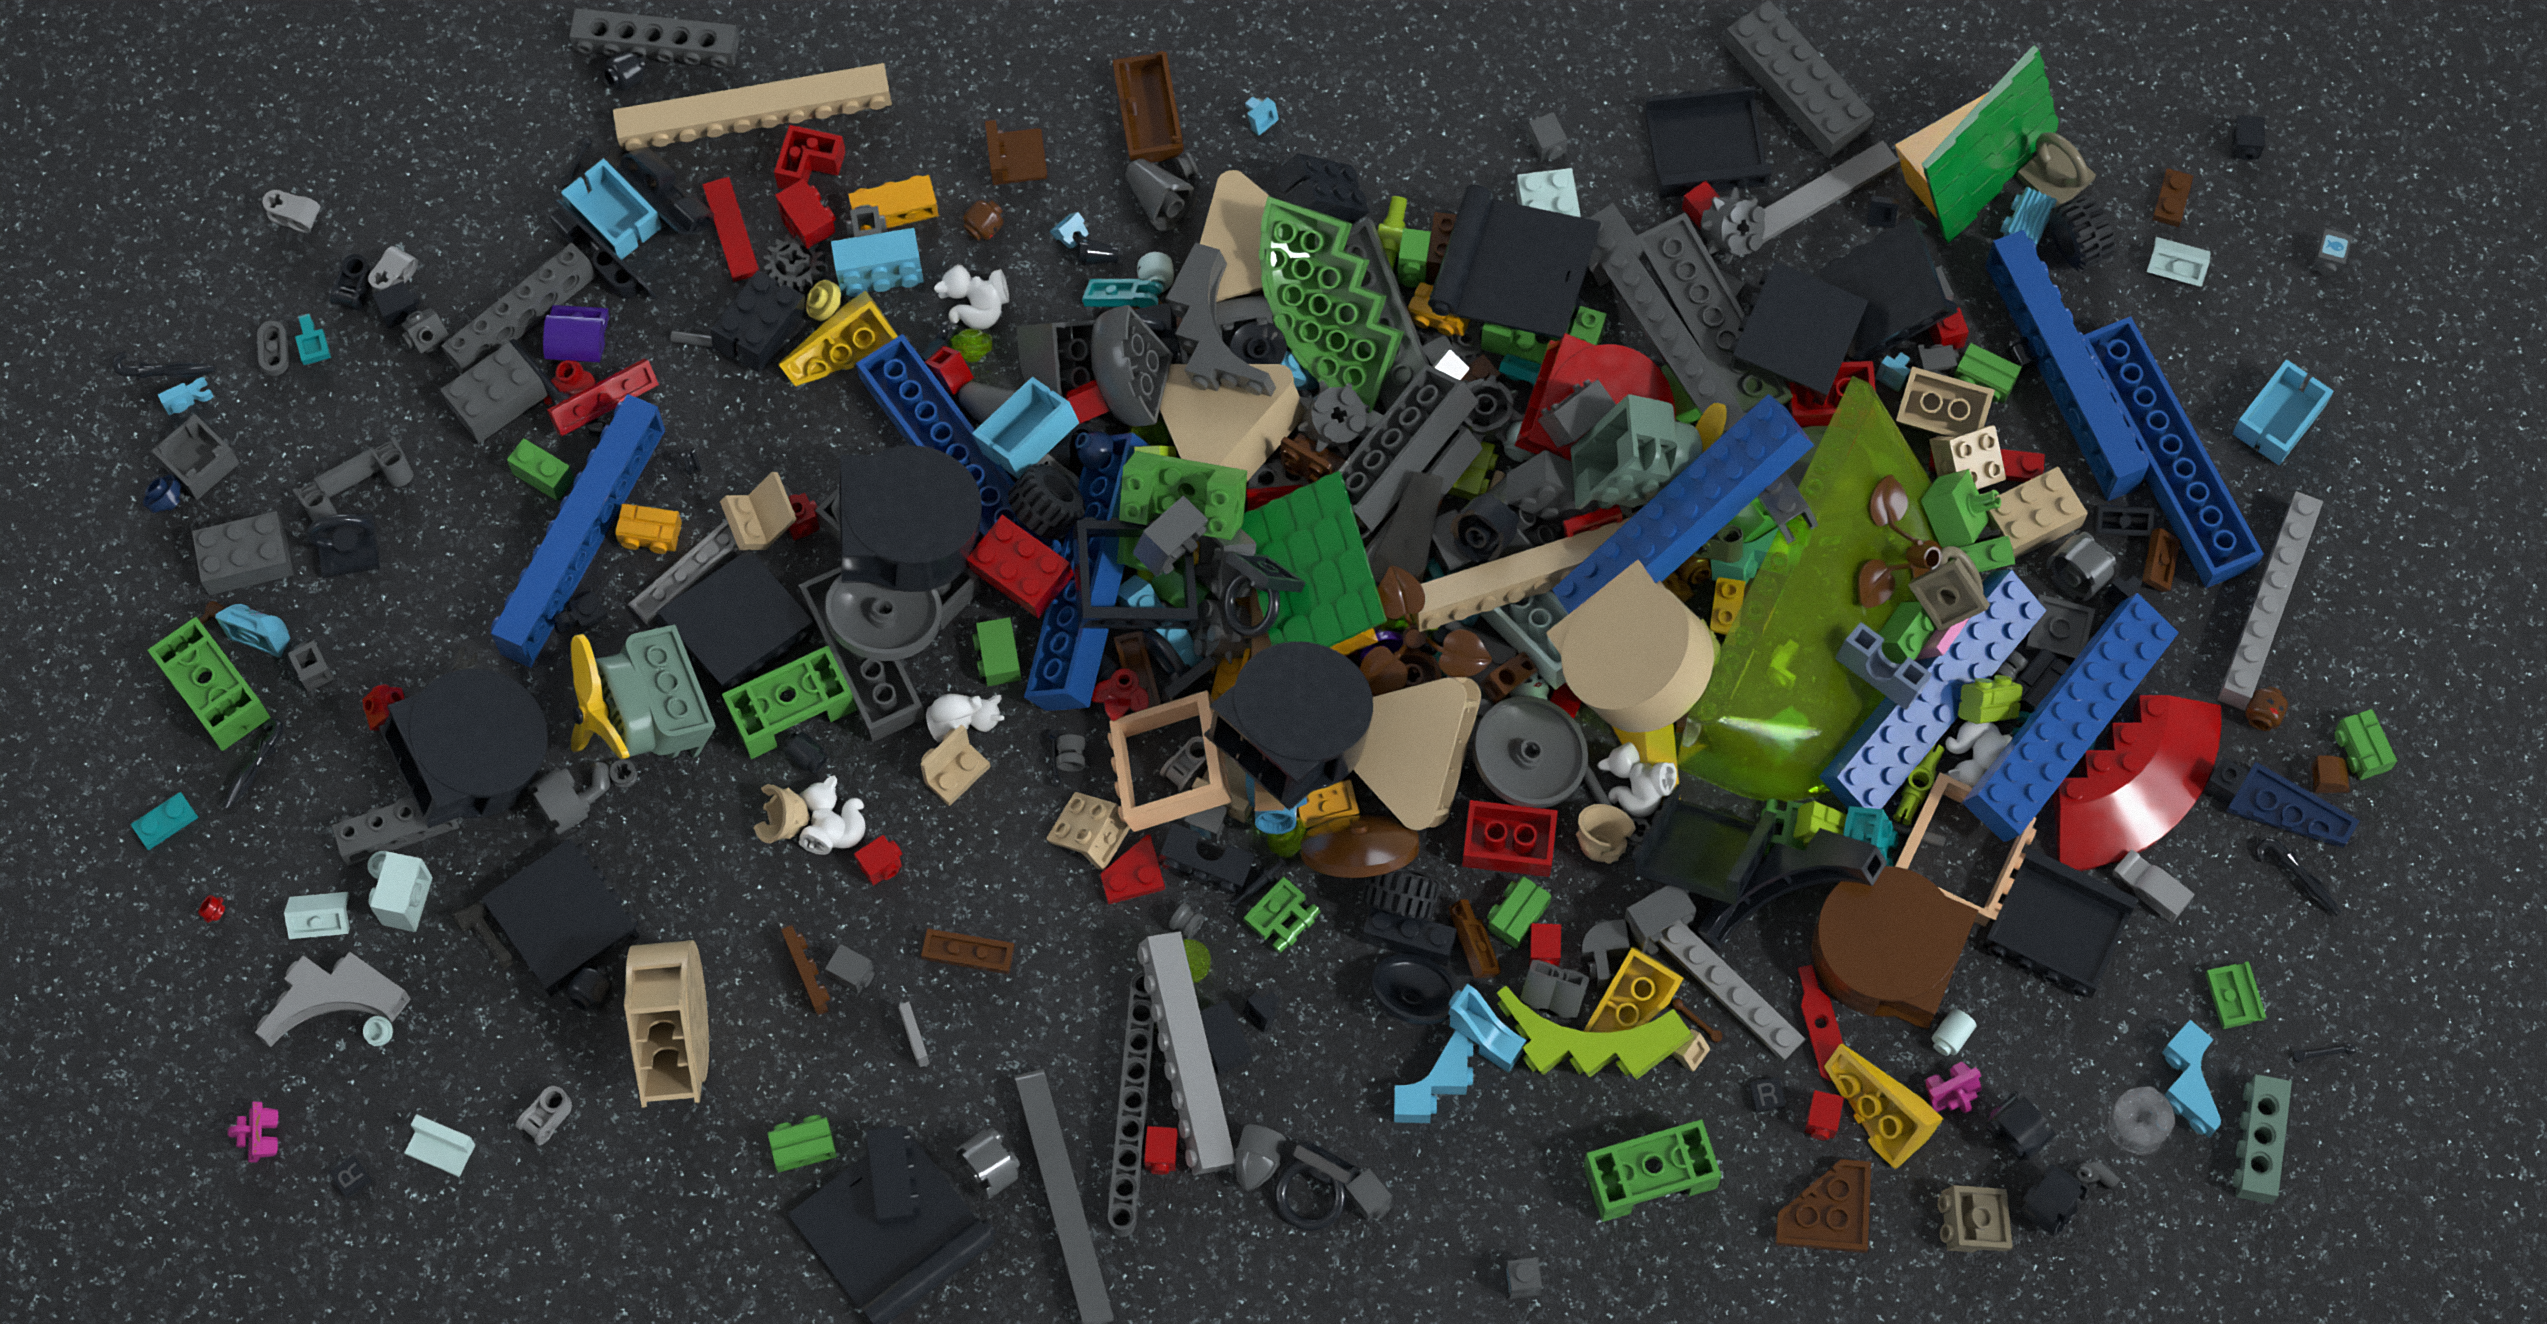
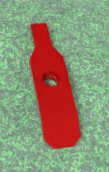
M1813 966L1799 967L1798 973L1804 991L1801 1010L1815 1053L1821 1077L1832 1081L1824 1066L1838 1046L1843 1044L1830 998L1819 989ZM1823 1019L1826 1022V1026L1818 1028L1815 1025V1021Z

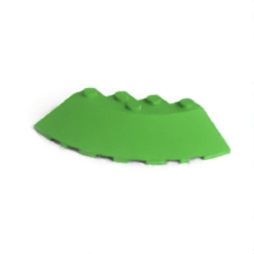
M1268 196L1261 222L1259 259L1262 287L1272 311L1273 321L1276 327L1283 333L1286 344L1292 351L1291 353L1304 369H1307L1318 382L1324 380L1329 388L1344 387L1348 383L1352 384V390L1360 397L1363 405L1370 406L1368 412H1371L1377 403L1404 333L1403 331L1378 323L1387 296L1361 287L1369 259L1343 251L1352 223Z

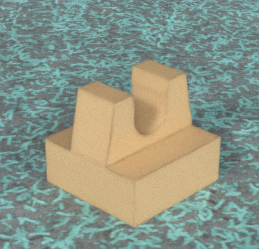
M1691 1029L1690 1031L1694 1037L1671 1055L1680 1061L1684 1068L1694 1072L1709 1052L1710 1047L1701 1033Z

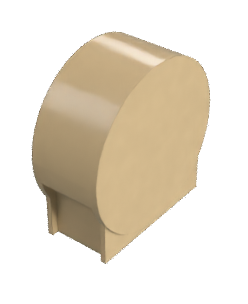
M1636 560L1546 632L1561 655L1563 674L1573 693L1605 722L1623 731L1649 732L1675 722L1696 704L1706 689L1712 673L1714 651L1707 628L1670 590L1665 588L1661 581L1655 583L1639 560Z
M693 940L632 945L627 957L624 1007L641 1106L646 1107L647 1102L684 1098H694L695 1103L700 1102L702 1082L706 1080L708 1072L709 1029L704 976L696 943Z

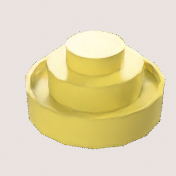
M822 280L814 285L806 301V311L811 318L825 321L839 310L841 306V293L838 285L829 280Z

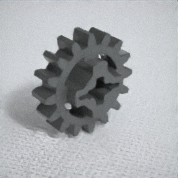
M787 234L785 235L786 241L781 242V240L776 239L777 247L769 246L767 248L769 255L764 256L765 273L779 281L780 288L785 284L792 289L798 287V290L802 293L804 285L813 288L812 280H821L820 272L825 271L823 252H820L818 243L807 249L797 235L795 239H791Z

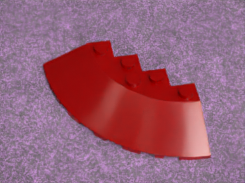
M2139 695L2133 707L2134 723H2112L2106 735L2108 750H2087L2080 760L2081 778H2065L2053 793L2058 861L2078 871L2096 869L2097 866L2112 862L2114 864L2122 861L2131 849L2137 853L2146 850L2174 828L2194 806L2214 768L2221 735V705L2170 695Z

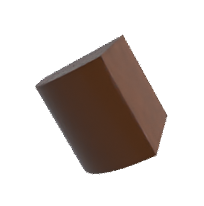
M2317 756L2311 765L2314 793H2349L2350 787L2346 760L2336 756Z

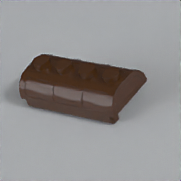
M1159 51L1155 54L1112 60L1130 159L1132 161L1145 159L1153 163L1170 160L1179 156L1183 152L1184 147L1167 53Z

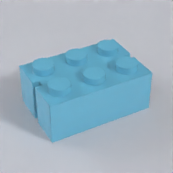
M604 158L585 173L591 192H587L584 180L581 177L561 192L564 202L621 259L638 247V240L643 243L662 228L658 213Z
M914 228L831 241L841 296L848 295L854 297L860 295L865 290L867 292H884L894 287H913L918 283H924Z
M2287 359L2239 419L2232 433L2252 448L2256 444L2260 446L2258 452L2279 466L2325 408L2334 392L2314 377L2309 380L2304 392H2301L2299 389L2308 373Z
M1031 377L983 422L972 435L983 455L997 465L1001 464L1003 469L1019 479L1030 466L1040 461L1080 422L1069 401L1053 390L1050 391L1047 386Z

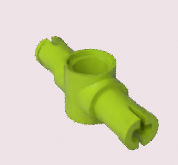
M1400 196L1391 197L1387 218L1384 219L1383 223L1379 224L1378 235L1392 271L1396 257L1399 256L1403 228H1406L1403 220L1407 200Z
M1934 745L1907 777L1901 793L1903 798L1896 813L1893 815L1894 820L1900 822L1902 815H1905L1902 824L1910 825L1918 805L1922 804L1929 795L1937 774L1935 769L1942 754L1945 752L1944 747L1938 745L1936 751L1933 752ZM1916 779L1921 780L1926 786L1917 787L1912 781Z

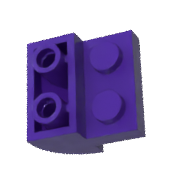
M553 305L550 315H546L544 324V358L600 362L605 346L604 334L609 319L608 308Z

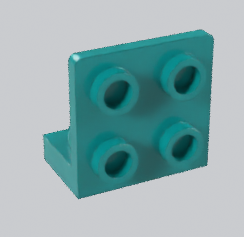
M1849 806L1843 835L1877 846L1887 861L1885 866H1893L1891 856L1893 849H1896L1898 846L1899 836L1883 809Z

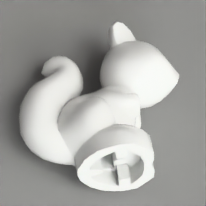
M957 264L947 271L942 281L934 287V290L939 293L938 296L940 298L951 297L958 299L968 297L971 306H954L949 312V320L956 324L961 319L968 327L976 330L993 326L1001 314V305L1009 302L1007 282L1001 269L993 271L989 280H981L977 276L971 279L968 271L962 265Z
M953 693L940 696L933 702L932 706L928 707L926 713L927 724L933 738L941 743L949 730L957 729L960 725H963L966 730L971 724L979 731H990L998 721L1004 720V716L1000 715L997 706L1002 699L1001 695H995L988 700L981 699L979 696L968 697Z
M1965 722L1959 729L1957 739L1947 738L1946 748L1955 754H1961L1973 748V759L1960 762L1955 769L1950 770L1945 775L1973 788L2011 741V735H2002L1997 726L1992 722L1983 724Z
M1629 741L1613 749L1609 758L1603 759L1597 765L1600 770L1611 771L1620 778H1630L1631 789L1626 786L1614 787L1610 790L1608 799L1614 805L1619 801L1622 809L1633 817L1644 818L1652 815L1660 805L1662 796L1670 795L1676 784L1677 771L1674 763L1657 762L1653 767L1649 763H1640L1639 752L1633 743Z
M830 776L823 783H813L800 793V797L805 801L807 809L813 813L811 818L812 826L803 829L799 844L805 850L819 855L830 853L834 847H853L861 841L865 833V821L858 811L864 808V804L860 799H849L842 807V817L832 811L837 801L835 793L836 776Z

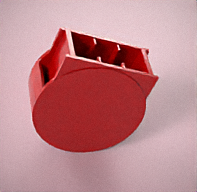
M1564 333L1561 340L1557 342L1549 341L1514 446L1536 455L1547 450L1572 462L1571 447L1586 433L1574 442L1557 448L1538 422V419L1543 416L1540 412L1542 409L1547 408L1550 411V407L1553 404H1559L1575 392L1572 388L1575 384L1578 383L1580 386H1583L1582 382L1586 379H1589L1590 382L1598 379L1616 405L1628 394L1670 403L1674 408L1675 419L1676 409L1671 387L1659 367L1642 353L1632 348L1615 344L1596 346Z

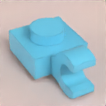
M204 377L196 379L187 386L185 383H182L158 394L168 415L185 411L189 406L195 404L194 399L204 402L214 397L210 389L199 392L202 387L208 385Z

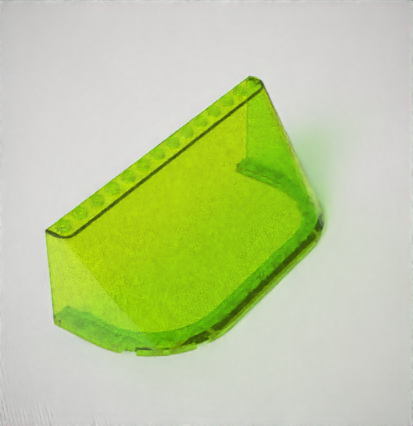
M1852 376L1798 488V491L1809 505L1818 526L1811 530L1801 514L1785 524L1796 539L1789 544L1778 529L1715 659L1707 687L1699 700L1694 703L1687 717L1677 759V768L1743 797L1762 801L1771 798L1788 802L1805 800L1831 791L1819 778V775L1886 697L1882 692L1835 659L1844 641L1860 622L1879 634L1901 602H1919L1908 586L1913 579L1911 569L1909 568L1894 570L1890 573L1895 578L1896 586L1892 595L1884 603L1876 607L1865 608L1859 602L1857 579L1862 566L1871 559L1884 561L1886 567L1908 563L1906 553L1913 546L1912 542L1890 529L1888 523L1884 526H1876L1870 518L1868 510L1870 495L1882 478L1889 474L1894 475V478L1902 485L1907 495V510L1899 521H1894V524L1916 539L1922 541L1933 540L1939 544L1921 502L1933 483L1877 393L1866 381Z

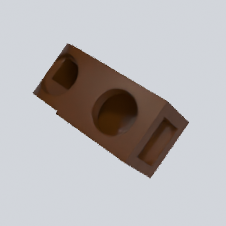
M1524 651L1488 674L1479 685L1496 705L1535 675L1539 669Z

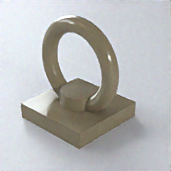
M2045 132L2039 135L2036 140L2038 155L2019 170L2016 176L2027 187L2056 198V207L2078 195L2095 180L2096 174L2086 166L2081 154L2068 140L2056 133Z
M1955 546L1942 548L1940 550L1941 562L1939 566L1912 579L1908 584L1939 631H1943L1984 612L1990 606L1983 595L1982 580L1974 562L1963 550ZM1950 557L1954 558V560L1948 562V559Z

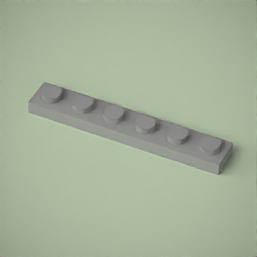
M1681 920L1660 931L1662 938L1657 942L1783 1062L1805 1040L1797 1030L1684 925Z

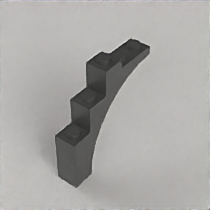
M1195 243L1166 297L1173 314L1183 319L1175 335L1181 343L1182 349L1193 354L1185 368V372L1191 380V384L1200 390L1211 389L1218 391L1221 383L1230 388H1235L1236 386L1244 388L1253 395L1259 396L1264 394L1271 397L1276 386L1269 373L1250 366L1234 355L1224 344L1220 336L1217 324L1216 300L1219 284L1227 262L1219 249Z

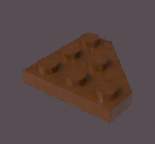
M1839 1160L1794 1201L1779 1211L1776 1216L1775 1245L1867 1253L1871 1162Z

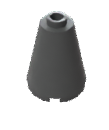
M1145 159L1134 160L1127 166L1125 178L1150 222L1158 230L1167 231L1179 226L1176 223L1182 217L1186 220L1191 215L1198 199L1197 193L1191 184Z
M971 381L961 387L958 394L959 404L982 424L1016 390Z

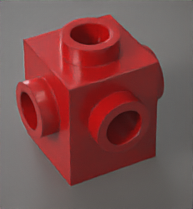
M805 493L789 496L788 499L796 516V521L787 529L793 540L795 541L820 530L815 510L818 508L815 501L809 502Z
M386 684L378 685L362 699L363 709L366 713L370 730L380 731L379 726L385 724L389 715L387 706L405 699L402 688L389 687Z

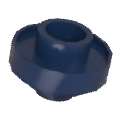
M171 474L163 478H156L145 490L146 495L143 505L152 513L165 511L166 509L168 511L172 510L180 501L181 482Z

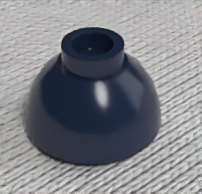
M1100 431L1080 433L1075 439L1078 459L1087 469H1096L1102 466L1112 453V438Z

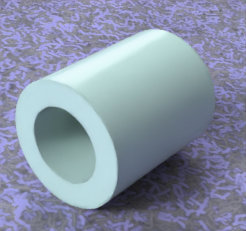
M1955 1008L1951 1009L1932 1036L1933 1047L1945 1056L1949 1054L1956 1055L1976 1028L1975 1021L1963 1011Z

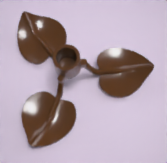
M1892 474L1886 475L1874 487L1868 504L1869 515L1876 526H1884L1888 523L1890 529L1912 542L1913 546L1906 553L1908 563L1886 567L1884 561L1871 559L1862 566L1857 579L1859 602L1865 608L1876 607L1884 603L1892 595L1896 586L1895 578L1890 574L1892 571L1909 568L1914 579L1937 568L1941 562L1940 550L1942 547L1937 542L1916 539L1894 524V521H1899L1904 516L1908 501L1904 488Z
M1393 565L1388 568L1377 589L1385 616L1397 619L1404 615L1408 625L1403 632L1404 643L1394 656L1387 647L1379 646L1370 650L1364 657L1360 671L1368 681L1372 695H1382L1398 691L1405 685L1408 674L1407 668L1398 659L1407 647L1419 648L1424 643H1428L1435 650L1442 653L1438 662L1439 667L1445 674L1451 677L1475 675L1491 663L1492 656L1486 650L1483 642L1476 634L1469 630L1457 629L1450 632L1444 639V647L1439 646L1430 637L1426 636V630L1419 632L1416 623L1411 619L1409 613H1418L1424 608V590L1417 579L1406 570Z

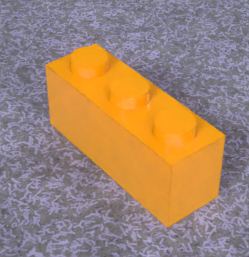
M916 175L905 181L887 182L879 187L871 189L861 188L854 193L848 194L852 210L861 205L878 206L879 216H885L887 228L939 216L929 175ZM864 225L861 228V231L871 229V227L868 225Z

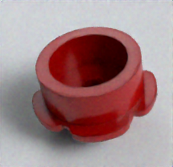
M209 895L201 904L198 915L203 917L206 923L212 920L218 921L225 911V906L222 905L223 898Z

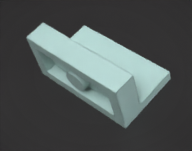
M2156 237L2147 272L2202 287L2210 262V251Z
M348 892L289 897L284 912L289 939L348 934L350 929L346 911L349 899Z
M416 1114L411 1124L415 1133L405 1151V1155L460 1177L475 1147L473 1140L467 1135Z

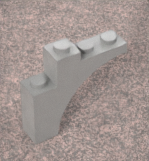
M351 952L345 958L342 957L336 962L331 975L305 956H302L299 961L293 962L286 972L287 976L284 979L291 989L280 995L276 1003L277 1006L270 1014H266L259 1021L255 1033L261 1041L272 1047L282 1035L297 1024L320 1014L341 1010L368 1012L383 1016L390 1022H393L411 999L405 990Z

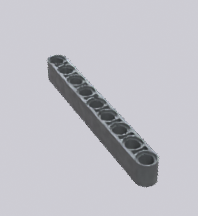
M1145 971L1135 974L1130 987L1108 1207L1109 1228L1113 1234L1119 1237H1126L1135 1230L1156 1025L1151 1015L1152 1000L1150 993H1141L1137 990L1139 985L1144 984ZM1139 1012H1146L1150 1015L1148 1020L1144 1022L1134 1019V1016ZM1137 1040L1147 1043L1143 1050H1134L1131 1047ZM1133 1069H1140L1144 1072L1140 1079H1132L1128 1076ZM1130 1098L1141 1100V1104L1137 1108H1129L1126 1106V1102ZM1127 1127H1135L1139 1132L1136 1136L1129 1138L1123 1135V1131ZM1125 1156H1132L1136 1159V1162L1130 1167L1120 1164V1160ZM1122 1185H1129L1133 1188V1191L1128 1196H1120L1117 1193V1189ZM1121 1214L1127 1215L1130 1221L1124 1226L1116 1225L1114 1223L1116 1216Z
M1044 1068L1014 1076L1082 1323L1105 1324L1112 1322L1114 1319Z

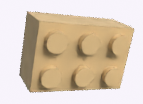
M1912 367L1895 423L1942 437H1956L1984 427L1995 390Z
M2056 467L1994 497L2000 496L2001 507L1987 510L1990 519L1985 526L1993 539L2009 536L2014 558L2017 559L2082 527L2088 513L2060 468Z

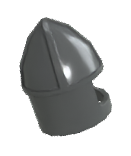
M1248 1124L1244 1125L1238 1148L1234 1150L1235 1174L1237 1181L1245 1191L1259 1187L1272 1177L1275 1170L1280 1166L1281 1155L1287 1140L1283 1135L1272 1129Z

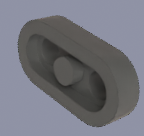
M267 321L257 331L258 361L266 374L277 376L285 372L289 365L288 336L281 323ZM272 336H278L276 340L270 341ZM273 361H279L277 365L271 366Z

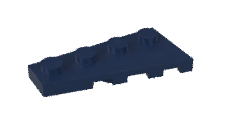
M2257 762L2252 766L2226 812L2342 848L2345 847L2360 821Z

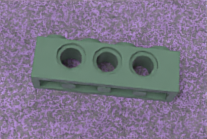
M2256 1074L2250 1083L2245 1084L2243 1100L2247 1101L2246 1112H2242L2239 1128L2244 1130L2243 1140L2238 1141L2236 1158H2240L2239 1169H2235L2232 1186L2237 1187L2236 1197L2272 1204L2279 1195L2292 1081ZM2258 1105H2266L2270 1109L2271 1115L2262 1114L2258 1109ZM2254 1133L2263 1134L2267 1139V1144L2257 1142ZM2251 1162L2260 1163L2264 1168V1173L2255 1172L2251 1167Z

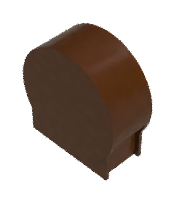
M1885 866L1873 886L1841 881L1827 897L1813 933L1812 958L1816 972L1828 992L1846 1007L1873 1017H1896L1928 1031L1979 910L1945 896L1930 880L1905 868Z

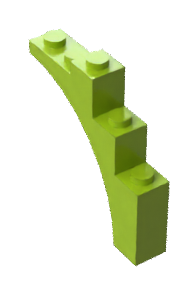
M1507 986L1497 992L1502 999L1497 1003L1507 1017L1513 1014L1519 1022L1515 1028L1525 1040L1531 1039L1529 1043L1522 1047L1527 1053L1523 1057L1524 1061L1533 1072L1538 1069L1543 1075L1571 1054L1574 1057L1569 1061L1577 1072L1581 1074L1585 1071L1589 1077L1619 1056L1620 1060L1616 1062L1626 1077L1632 1074L1637 1080L1694 1037L1674 1009L1650 1023L1633 1029L1610 1033L1583 1032L1562 1027L1540 1017L1521 1003Z

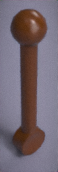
M1675 998L1672 1000L1671 1005L1673 1009L1682 1011L1710 1035L1712 1042L1719 1043L1723 1037L1721 1031L1711 1029L1687 1009L1681 999Z

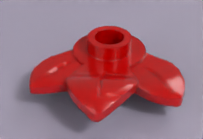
M565 360L558 365L556 377L551 380L560 392L569 393L571 396L596 384L591 373L584 371L581 364L577 361ZM549 395L544 398L546 405L552 404V398Z
M1125 668L1115 671L1109 680L1097 684L1092 695L1093 702L1105 703L1106 713L1113 722L1121 718L1129 709L1139 712L1148 709L1149 706L1148 693L1139 686L1137 674ZM1121 679H1129V683L1125 685L1120 684L1119 681Z

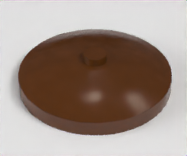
M1351 815L1328 820L1311 828L1301 839V856L1304 863L1317 872L1335 877L1360 878L1386 874L1406 866L1415 859L1419 852V836L1417 831L1407 828L1397 818L1383 815Z

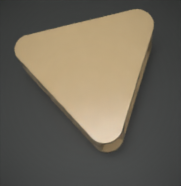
M1236 170L1226 171L1219 176L1200 241L1202 245L1219 249L1227 262L1219 284L1216 302L1264 295L1261 282L1259 249L1262 216L1269 195L1242 172Z
M1171 364L1160 405V412L1181 459L1248 470V481L1278 448L1283 437H1287L1302 421L1305 409L1299 403L1301 397L1295 387L1294 376L1291 370L1281 364H1249L1252 367L1269 373L1276 386L1273 395L1270 397L1264 394L1259 396L1253 395L1244 388L1237 386L1230 388L1221 383L1218 391L1211 389L1200 390L1191 384V380L1185 372L1187 364Z
M1468 677L1443 678L1373 697V715L1364 750L1353 770L1409 829L1421 830L1427 827H1437L1443 824L1449 817L1481 700L1479 686Z

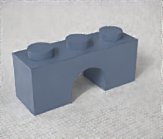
M1860 622L1844 641L1835 659L1907 710L1922 693L1932 673L1910 657L1903 664H1896L1888 660L1881 649L1885 639Z

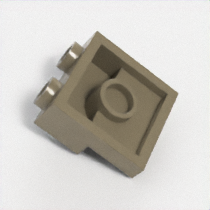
M1953 1185L1942 1191V1195L1938 1198V1210L1944 1213V1225L1941 1227L1940 1237L1946 1243L1947 1251L1976 1252L1978 1250L2008 1251L2012 1249L2007 1189Z

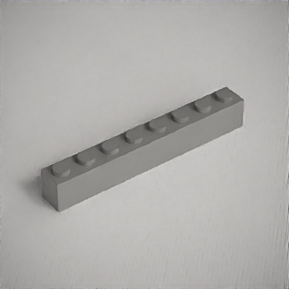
M2297 491L2290 501L2217 698L2218 701L2245 710L2250 702L2323 501Z
M1181 931L1149 936L1138 944L1137 955L1146 975L1144 978L1145 989L1147 993H1150L1152 1000L1151 1015L1154 1022H1157L1159 1030L1158 1045L1160 1050L1164 1051L1166 1059L1165 1074L1167 1079L1171 1081L1173 1089L1171 1095L1172 1104L1178 1110L1180 1118L1178 1128L1187 1148L1185 1152L1186 1163L1192 1169L1193 1175L1226 1170L1235 1164V1156Z

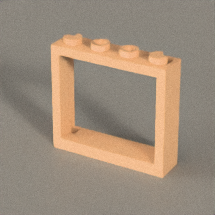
M1207 690L1123 716L1114 722L1110 720L1111 733H1108V741L1114 750V757H1111V763L1118 777V781L1115 782V790L1118 797L1121 798L1122 805L1118 807L1121 821H1126L1133 832L1233 802L1225 754L1204 736V733L1210 729L1214 712L1209 707L1214 702V699ZM1200 715L1210 784L1136 807L1126 738Z
M1941 772L1939 773L1895 867L1908 869L1942 794L1962 803L1973 789L1972 787ZM2036 817L2033 818L2022 834L2016 837L1984 908L1939 888L1945 896L1979 910L1974 922L1985 927L1990 918L1996 920L2003 905L1998 902L2002 893L2007 895L2014 882V879L2010 878L2013 868L2019 870L2026 854L2021 852L2025 843L2031 844L2037 831L2032 828Z

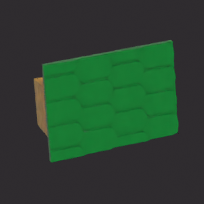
M2035 45L2026 52L1990 92L1895 144L1906 183L1937 218L1943 239L1947 244L1978 217L1977 213L2002 190L2003 185L2033 158L2032 154L2036 151V140L2039 135L2045 132L2055 133L2057 131L2058 118L2055 115L2054 102L2049 91V81L2044 71V61L2041 58L2039 49Z
M1337 471L1331 475L1324 476L1316 482L1298 488L1290 494L1244 513L1243 524L1240 528L1256 542L1255 554L1269 556L1306 582L1301 593L1279 590V614L1273 626L1267 631L1272 646L1285 642H1311L1329 647L1347 656L1378 642L1373 628L1387 622L1341 472ZM1256 589L1260 607L1265 617L1269 603L1268 593Z

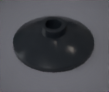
M1256 321L1243 325L1236 331L1231 340L1230 350L1247 364H1282L1286 356L1287 344L1283 333L1278 327L1269 322L1264 325H1257ZM1262 348L1265 351L1262 355H1256L1254 353L1255 350Z

